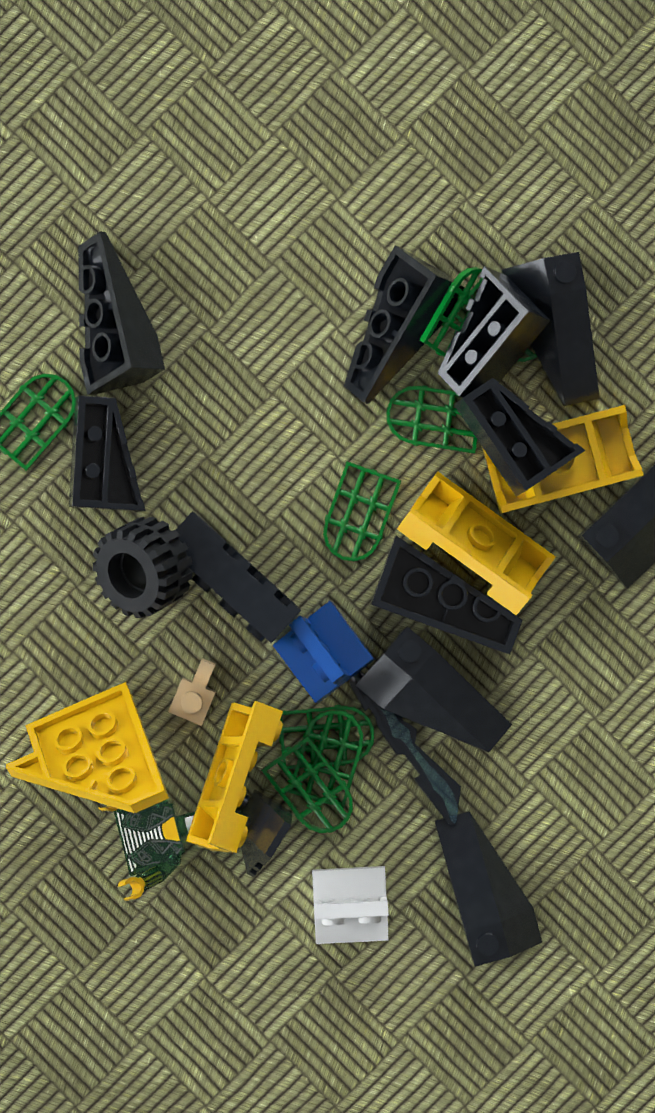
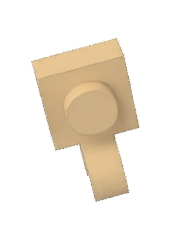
M202 658L193 681L182 678L169 708V713L202 726L216 691L207 688L216 663Z

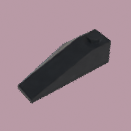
M100 231L78 246L79 291L85 294L84 314H79V327H85V348H79L87 395H95L141 384L165 370L158 336L107 233Z
M579 252L542 258L502 269L501 273L507 275L551 320L530 346H532L543 366L542 369L562 405L567 406L599 400L587 292Z
M655 463L644 473V476H640L577 536L626 589L655 563Z
M408 626L399 632L355 685L382 710L414 721V723L424 727L427 726L488 753L512 725L435 649Z
M254 789L251 796L245 795L243 803L235 811V813L248 817L246 823L248 834L241 850L247 874L253 878L263 865L265 866L272 858L292 823V811Z
M470 811L449 816L450 820L456 823L455 825H449L444 818L434 820L474 966L512 957L542 943L533 906Z

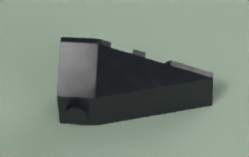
M395 245L377 276L374 289L378 290L373 310L367 309L364 321L368 322V327L364 340L356 345L344 387L362 402L369 404L424 345L419 340L454 279ZM460 284L458 288L463 291L465 287ZM457 293L454 294L443 313L447 318L458 300L457 297L459 295ZM439 320L432 335L442 326L443 322Z

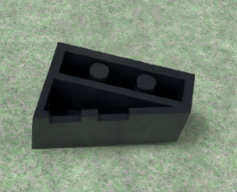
M485 266L479 276L483 280L474 300L469 299L466 310H469L464 324L460 332H455L438 371L441 378L462 398L492 378L500 383L551 321L507 275Z
M494 378L463 397L454 405L516 497L585 451L580 445L574 444L558 432V428L549 421H544L530 410V406Z
M77 396L75 398L69 507L146 511L127 446L128 442L116 398Z

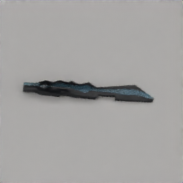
M362 671L358 672L349 679V686L364 711L369 709L373 714L378 729L396 755H405L419 773V776L414 778V780L449 825H455L457 822L461 786L415 744L417 734L415 727L403 721L402 716L382 710L355 686L365 674Z

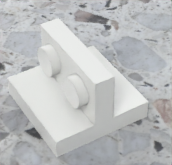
M385 866L312 870L316 944L389 941Z

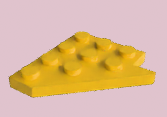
M126 682L25 725L34 752L6 764V769L11 777L132 813H137L169 799L132 693Z

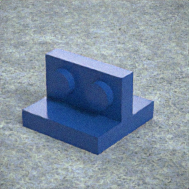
M328 601L308 618L303 616L297 617L289 624L292 630L273 644V647L317 704L375 660L332 601Z

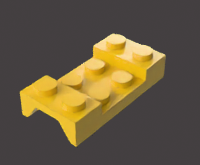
M625 405L554 423L553 425L558 428V432L574 444L580 445L585 451L517 497L483 449L500 514L644 476L642 467L635 455L628 429Z
M438 471L397 528V530L426 551L434 542L477 575L488 581L492 586L488 590L487 595L515 615L530 600L534 587L556 557Z
M254 701L252 707L234 702L231 703L186 842L211 851L237 853L238 847H242L248 834L246 826L248 817L235 813L237 807L241 806L246 795L244 783L247 774L253 770L257 762L258 752L255 751L256 747L272 746L273 742L279 738L283 726L282 721H280L283 711L258 701Z

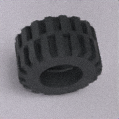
M144 517L137 518L106 534L105 537L99 540V547L94 550L93 556L96 561L93 562V571L97 572V577H95L96 583L102 587L103 591L101 593L104 598H109L111 606L116 610L121 608L124 615H134L135 618L151 616L181 599L191 586L188 581L193 578V571L189 569V566L192 565L191 556H187L186 550H188L185 542L182 543L179 540L180 534L176 530L171 531L169 529L168 523L164 521L158 523L157 518L154 517L146 519Z

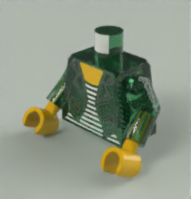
M164 800L137 813L108 805L98 807L101 811H114L130 876L136 875V877L123 879L118 883V887L130 884L132 887V894L124 898L125 901L141 897L144 891L165 881L181 864L182 854L186 852L184 836L188 835L195 811L178 815L174 800Z

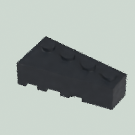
M194 511L178 526L176 531L180 534L179 540L182 543H186L188 550H186L187 556H191L192 565L189 566L195 573L192 580L206 593L213 589L222 598L218 604L234 618L240 614L249 623L246 629L261 643L265 638L272 643L299 614L301 609Z
M394 536L370 605L510 655L522 619L398 536Z

